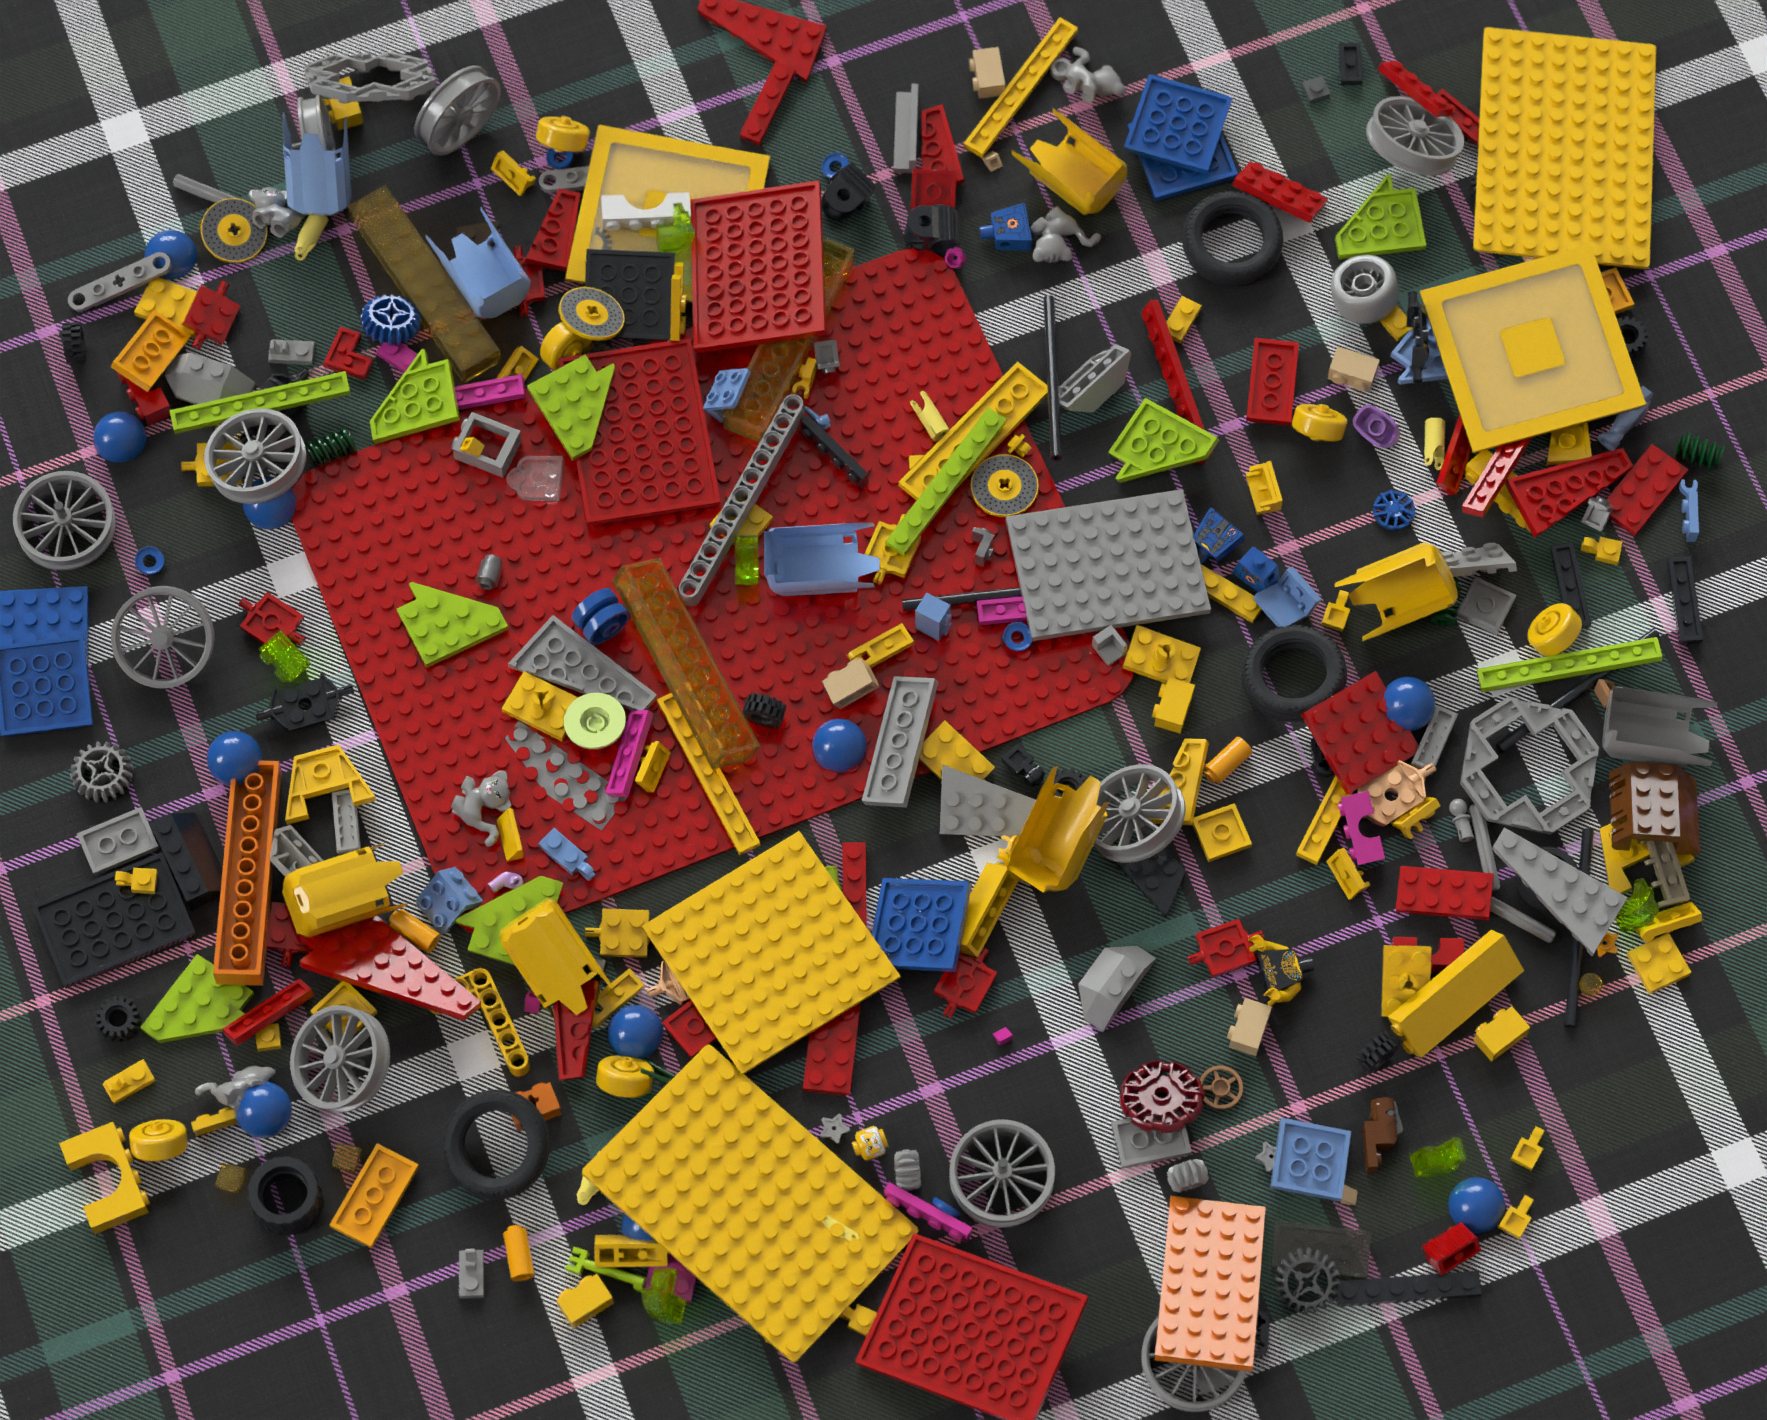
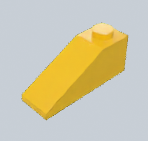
M595 1235V1267L667 1266V1250L655 1240H636L625 1235Z

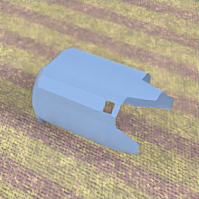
M283 113V151L288 206L303 215L332 216L338 214L348 207L352 200L347 119L344 120V143L342 148L335 151H324L317 134L304 133L300 150H292L291 134L287 126L285 114ZM340 152V158L335 160V154Z
M481 207V212L492 233L483 243L476 245L461 233L457 237L452 238L456 258L449 261L427 235L426 239L476 317L495 318L519 305L525 299L529 292L531 281ZM491 240H493L495 243V246L493 248H491V246L489 245V242Z
M874 523L779 527L764 531V575L767 578L769 588L774 593L782 596L857 592L859 588L875 587L873 583L858 582L859 576L879 570V558L858 553L855 530L873 527ZM851 536L852 543H844L843 537Z

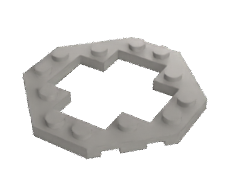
M383 52V54L376 57H371V53L353 54V58L335 54L304 65V74L312 94L320 95L323 99H337L340 103L356 101L380 102L382 100L399 99L413 100L415 96L424 95L427 91L436 88V79L432 76V70L428 67L427 60L394 52ZM382 66L387 67L389 71H400L401 80H405L394 86L373 82L359 88L338 83L339 74L337 73L347 67L366 73L370 72L372 68Z
M1507 697L1470 722L1460 784L1486 821L1551 835L1589 810L1599 746L1573 710L1558 709L1532 701L1530 703L1520 701L1518 698ZM1519 718L1522 719L1533 736L1553 725L1578 760L1561 772V775L1573 792L1541 813L1536 810L1526 795L1511 805L1506 806L1481 771L1499 758L1486 739Z

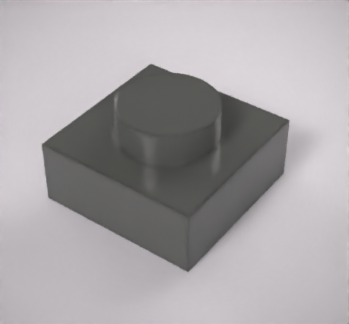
M1323 76L1302 82V89L1309 104L1330 98L1331 93Z

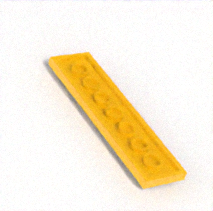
M1017 362L898 482V486L917 501L989 407L1006 418V424L962 480L963 482L1048 396L1047 385Z

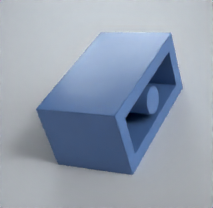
M926 592L915 610V629L939 641L942 635L946 636L952 626V623H950L952 618L950 604Z

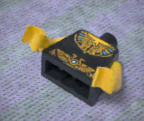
M1254 935L1249 938L1248 941H1252L1255 944L1249 947V950L1251 952L1260 951L1257 952L1256 963L1265 989L1263 996H1267V999L1270 1000L1267 1004L1272 1006L1275 1002L1291 1001L1301 990V986H1303V973L1314 971L1311 957L1298 960L1295 949H1289L1287 946L1265 941L1260 935Z

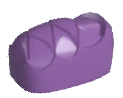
M1373 405L1362 406L1353 418V425L1356 430L1369 442L1378 447H1393L1400 438V430L1395 421Z

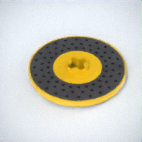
M228 198L218 201L207 210L201 223V237L205 247L213 256L225 262L240 263L252 259L261 251L267 237V226L260 229L253 223L252 215L256 206L243 199ZM231 226H234L235 229H240L237 235H234L233 232H228Z
M590 287L574 288L565 293L560 301L559 315L562 322L569 330L580 337L596 341L607 340L615 337L623 327L624 312L621 306L612 296L601 290Z
M1008 454L995 455L984 460L975 469L971 479V493L976 504L990 515L996 517L1019 515L1029 509L1034 503L1038 493V478L1034 469L1025 460ZM1001 483H1009L1008 488L1004 487L1001 489Z

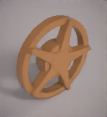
M1214 1066L1206 1070L1201 1076L1200 1081L1203 1084L1205 1077L1213 1072L1215 1080L1212 1082V1085H1206L1203 1088L1204 1090L1212 1091L1215 1100L1212 1103L1205 1097L1203 1102L1209 1107L1218 1110L1233 1107L1240 1100L1243 1092V1083L1238 1073L1227 1066ZM1217 1070L1227 1071L1234 1077L1229 1080L1220 1078ZM1235 1080L1239 1084L1237 1097L1230 1092V1085ZM1225 1096L1233 1100L1229 1104L1217 1105L1219 1099Z

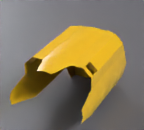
M1053 108V113L1068 128V133L1064 140L1057 147L1037 140L1030 147L1041 165L1014 151L1011 154L1029 169L1031 175L1083 215L1098 213L1122 187L1127 176V165ZM1070 137L1076 140L1073 146L1067 142Z
M1426 542L1357 569L1356 574L1335 583V587L1365 581L1348 596L1353 606L1376 604L1380 612L1382 626L1364 635L1362 641L1454 606L1458 598L1453 575L1442 552L1438 547ZM1392 608L1393 615L1386 617L1384 611Z
M1058 766L1051 769L1009 856L1007 866L1008 870L1043 893L1065 890L1078 878L1108 816L1106 809L1109 802H1104L1102 807L1097 805L1101 782L1090 776L1076 791L1067 785L1053 784ZM1057 789L1064 790L1062 797L1055 796ZM1028 862L1033 863V864L1037 865L1038 867L1035 868L1034 866H1032V865L1029 864Z
M384 843L288 873L283 882L282 893L297 935L301 934L305 937H312L407 906L408 903L388 907L390 905L389 897L385 888L387 884L403 874L400 861L376 862L372 850L383 846ZM383 899L384 904L376 906L375 901Z
M546 898L500 930L499 938L502 946L542 1006L547 1008L553 1019L554 1012L550 1005L557 1000H560L576 1015L587 1008L581 985L597 973H599L611 989L613 988L556 900ZM586 964L591 970V973L588 975L582 969Z

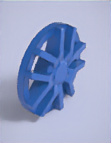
M1389 490L1384 493L1382 492L1373 505V516L1376 522L1388 530L1406 528L1413 521L1415 515L1413 500L1406 493ZM1390 495L1392 501L1389 502L1386 496ZM1382 499L1384 504H1378V502ZM1403 499L1407 501L1404 504L1400 503ZM1377 509H1384L1385 511L1377 512ZM1402 514L1408 515L1410 518L1407 519ZM1387 516L1385 523L1379 517ZM1389 519L1394 520V526L1388 525ZM1399 519L1404 523L1397 525V520Z

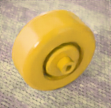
M562 116L561 118L543 117L539 120L536 131L538 142L561 153L564 151H584L587 148L590 131L585 125L573 121L567 116Z
M560 322L545 336L541 345L540 355L542 360L555 371L559 369L558 358L588 354L592 340L576 335L563 322Z
M1324 404L1298 405L1292 420L1293 428L1299 433L1310 437L1314 441L1323 440L1331 442L1340 441L1344 437L1348 423L1344 415Z
M1564 603L1552 605L1543 610L1533 620L1527 634L1528 641L1542 656L1557 655L1565 651L1577 639L1582 628V620L1569 605Z
M622 1055L609 1056L602 1059L598 1064L596 1084L601 1090L614 1096L626 1098L641 1097L651 1091L653 1078L641 1073L640 1070L642 1068L654 1072L649 1063L638 1058Z
M175 1120L148 1121L133 1128L129 1134L132 1155L143 1161L172 1159L184 1153L188 1147L186 1127Z

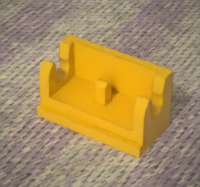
M1271 461L1249 467L1250 472H1247L1245 476L1257 515L1281 510L1283 500Z

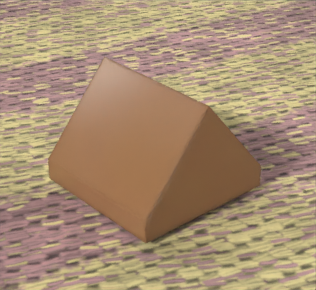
M1599 679L1594 692L1605 709L1610 691L1616 686L1611 681Z

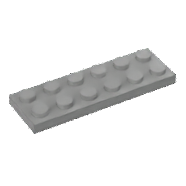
M894 676L862 802L865 805L907 808L938 686V681L935 678Z

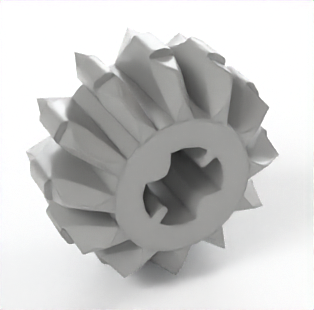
M910 1149L896 1152L894 1159L897 1187L906 1191L919 1188L921 1185V1172L918 1152L916 1150L910 1151Z
M1198 1159L1177 1164L1174 1167H1170L1167 1172L1169 1185L1176 1192L1200 1187L1209 1178L1207 1167L1202 1160Z

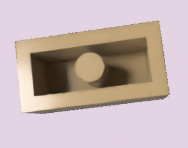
M999 47L973 50V58L969 59L970 72L975 73V78H972L974 91H978L979 99L1000 96L1005 90V81Z
M1337 346L1327 379L1332 380L1336 384L1352 386L1358 391L1370 392L1380 360Z
M863 659L850 661L847 667L840 671L831 672L827 676L828 678L822 681L832 703L840 709L880 687L869 664Z
M1247 998L1244 999L1243 1005L1238 1004L1234 1015L1235 1018H1238L1236 1026H1230L1227 1039L1231 1040L1229 1048L1256 1056L1272 1006Z

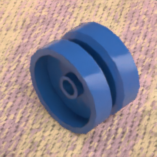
M603 588L589 595L572 613V621L580 630H583V635L592 645H599L613 638L627 625L630 619V613L622 603H618V597L610 588Z

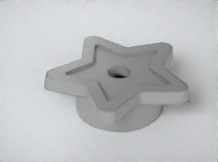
M838 1114L833 1119L822 1118L824 1129L820 1134L821 1138H829L836 1144H839L842 1135L850 1132V1128L842 1123L841 1114Z
M1264 1142L1263 1152L1255 1156V1159L1261 1161L1266 1171L1270 1172L1273 1169L1276 1147H1272L1268 1142Z

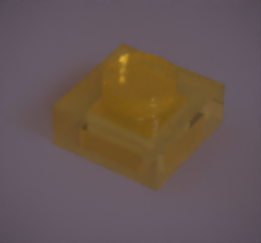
M338 1143L331 1165L332 1168L355 1173L362 1151L361 1148Z
M222 1163L215 1183L216 1188L239 1193L246 1173L245 1168Z

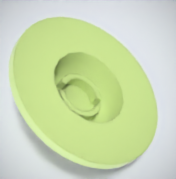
M588 693L580 696L570 704L564 716V727L568 737L576 745L586 749H601L613 744L622 735L626 725V716L622 705L614 697L604 693Z

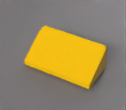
M520 346L514 350L496 379L522 374L525 382L539 359L523 346Z
M508 808L497 819V824L506 860L513 861L523 858L524 854L513 809Z

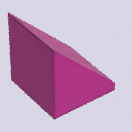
M528 990L525 997L524 1011L538 1014L541 1003L534 992Z
M1006 1027L993 1033L999 1047L1013 1039V1035Z

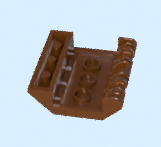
M1630 761L1609 772V786L1611 791H1613L1610 795L1611 825L1614 827L1611 831L1613 849L1629 851L1632 839L1676 842V854L1700 855L1697 783L1694 778L1676 764Z

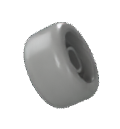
M1359 255L1352 257L1339 265L1331 279V293L1335 308L1342 317L1354 323L1368 324L1385 318L1393 311L1399 299V287L1394 269L1387 261L1377 256Z

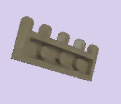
M1637 840L1638 844H1647L1651 859L1644 861L1645 866H1654L1658 881L1652 882L1651 885L1652 888L1660 887L1664 901L1657 903L1658 907L1662 908L1689 901L1690 896L1673 843Z

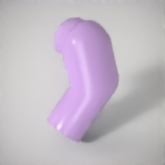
M503 872L489 882L488 886L493 893L502 887L516 889L523 884V879L518 874Z

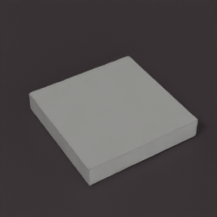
M1475 576L1458 609V616L1456 617L1497 635L1517 595Z

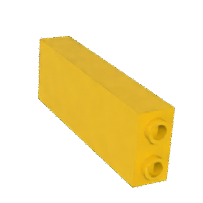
M1490 930L1388 1016L1392 1023L1391 1029L1401 1038L1403 1042L1401 1045L1408 1054H1414L1422 1058L1524 971L1505 936Z

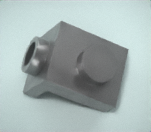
M836 340L814 343L817 369H822L823 373L836 371L835 367L840 366Z
M1601 496L1590 498L1588 501L1589 506L1581 523L1602 532L1614 506L1609 505L1610 501Z
M973 527L971 539L980 543L975 553V564L983 567L986 560L990 561L995 550L993 548L994 535L985 528L978 529Z

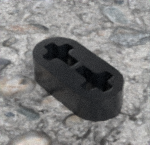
M1312 737L1310 751L1314 770L1322 778L1330 777L1334 772L1330 766L1328 770L1320 767L1325 756L1321 753L1320 747L1315 746L1317 742Z
M1257 1311V1317L1260 1318L1261 1322H1265V1324H1261L1260 1332H1256L1255 1340L1256 1337H1260V1345L1264 1346V1348L1262 1347L1260 1352H1256L1254 1348V1358H1261L1265 1356L1269 1346V1318L1264 1312Z

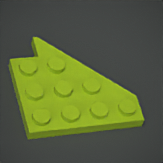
M1387 174L1336 235L1335 242L1338 259H1347L1359 255H1382L1425 250L1426 241L1416 188L1394 190L1391 174Z
M425 349L420 350L370 420L372 439L375 444L460 420L450 361L446 359L429 364L427 352Z
M586 354L527 385L528 391L572 461L592 451L615 371V365L611 364L596 372Z
M1145 398L1108 453L1125 464L1116 476L1117 481L1121 483L1205 460L1209 457L1219 439Z
M414 582L409 583V586L416 600L397 608V613L426 668L509 630L498 607Z
M539 876L457 918V924L474 929L468 951L516 966L501 944L499 938L500 930L546 898L554 899L557 902L563 882Z
M197 954L140 1029L159 1043L223 1032L222 1028L245 1014L242 1010L252 998L254 992L245 985L216 984L213 975L214 965Z

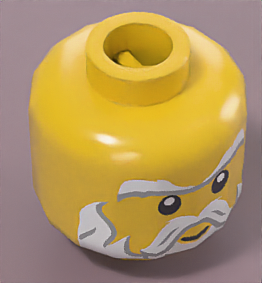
M876 1126L856 1132V1141L852 1142L856 1156L862 1155L866 1161L884 1155L886 1147H889L883 1129L879 1130Z

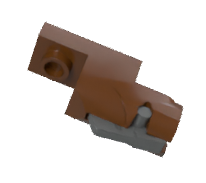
M1390 1097L1371 1100L1370 1121H1364L1362 1126L1366 1174H1375L1378 1166H1381V1152L1376 1150L1393 1149L1398 1138L1397 1136L1403 1132L1396 1102Z

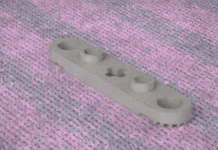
M589 166L546 171L539 177L540 188L548 194L557 192L559 188L569 191L584 190ZM547 178H553L556 181L552 186L544 184Z
M154 253L73 290L68 297V303L76 312L87 311V309L96 307L155 280V278L166 275L172 268L171 260L165 253ZM160 257L164 258L166 261L165 266L161 269H156V260ZM118 278H121L122 280H125V281L122 282V284H123L122 287H119L118 285H115V284L118 283V281H117ZM79 295L85 296V302L82 305H75L76 297H79Z

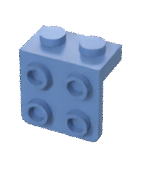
M747 368L719 371L715 377L712 389L706 397L703 409L720 423L727 422L732 408L736 407L751 371Z
M1293 566L1286 569L1276 584L1257 593L1253 598L1277 627L1293 625L1307 618L1322 600Z
M456 867L438 871L416 899L417 906L440 934L447 933L464 911L477 908L483 902L477 891Z

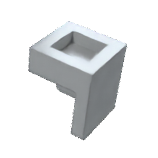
M1112 625L1093 636L1092 647L1106 665L1113 664L1127 654V644Z

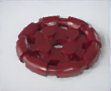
M1162 1060L1151 1061L1140 1065L1138 1070H1132L1126 1076L1120 1088L1122 1094L1119 1095V1103L1125 1117H1129L1131 1123L1136 1127L1151 1133L1152 1131H1161V1134H1167L1182 1130L1184 1125L1187 1123L1192 1124L1197 1119L1203 1108L1202 1100L1205 1098V1092L1200 1079L1197 1076L1194 1077L1192 1070L1173 1061L1171 1063H1163ZM1169 1072V1077L1161 1076V1073ZM1160 1092L1168 1094V1096L1163 1099L1158 1098L1155 1095ZM1141 1107L1143 1110L1138 1113L1136 1110ZM1179 1111L1183 1114L1180 1117L1176 1115Z

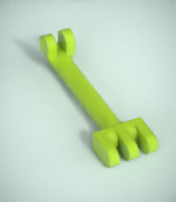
M573 1247L572 1253L580 1257L570 1256L568 1261L576 1264V1267L567 1264L565 1267L566 1271L581 1276L585 1268L631 1283L634 1290L643 1293L647 1277L613 1267H595V1262L588 1260V1251Z

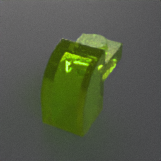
M682 203L673 204V223L656 225V244L659 252H681L689 247L695 236L689 212L684 210Z
M758 535L735 536L736 584H758Z
M1644 878L1635 880L1633 896L1627 897L1615 918L1622 932L1639 929L1647 925L1656 917L1659 911V907L1654 900L1653 889L1647 885Z
M1460 1137L1452 1138L1440 1146L1423 1147L1409 1155L1416 1178L1433 1177L1452 1172L1459 1168L1458 1165L1467 1160Z
M673 1268L654 1269L650 1288L642 1290V1302L647 1314L663 1324L681 1323L686 1302L685 1299L673 1294L678 1272Z

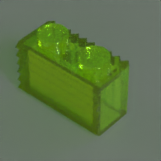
M281 630L276 632L259 648L261 652L259 654L260 658L267 665L271 663L277 669L274 673L282 682L285 680L288 683L292 682L311 665L307 658Z

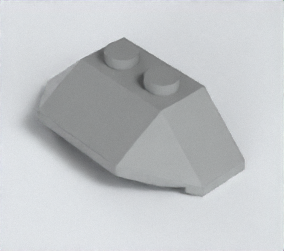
M1115 344L1109 350L1102 351L1090 358L1059 386V406L1069 411L1094 412L1124 384L1131 357L1130 350Z
M193 353L177 355L165 373V377L176 399L195 405L253 392L256 385L253 380L233 366Z
M291 825L274 831L270 861L285 877L288 873L299 868L324 861Z
M1138 946L1104 948L1078 984L1084 1020L1104 1032L1154 964L1156 958Z

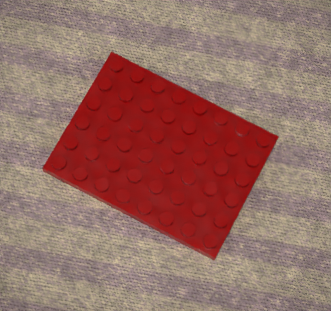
M812 181L691 199L693 348L695 353L826 335L820 182Z
M691 338L586 354L596 372L611 364L615 365L614 375L592 451L575 459L587 526L721 505ZM583 355L558 358L559 368Z
M913 1233L855 1363L861 1367L1002 1420H1036L1089 1298L1086 1295Z

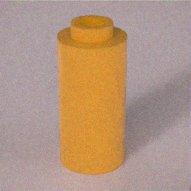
M1236 737L1204 767V776L1209 782L1220 784L1252 755V749L1242 738Z
M404 909L394 911L389 918L391 928L428 954L433 951L441 938L440 933Z
M521 1225L509 1226L507 1231L503 1233L511 1280L524 1281L531 1279L535 1276L527 1229L522 1228Z

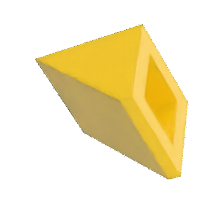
M469 437L465 438L460 450L480 457L485 445L476 438Z
M925 455L909 456V470Z

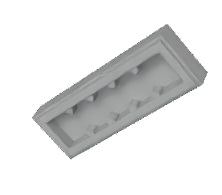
M1438 705L1436 706L1411 766L1422 769L1428 764L1433 763V766L1436 767L1458 713Z
M350 789L332 792L337 854L340 856L361 849L357 806L354 807Z

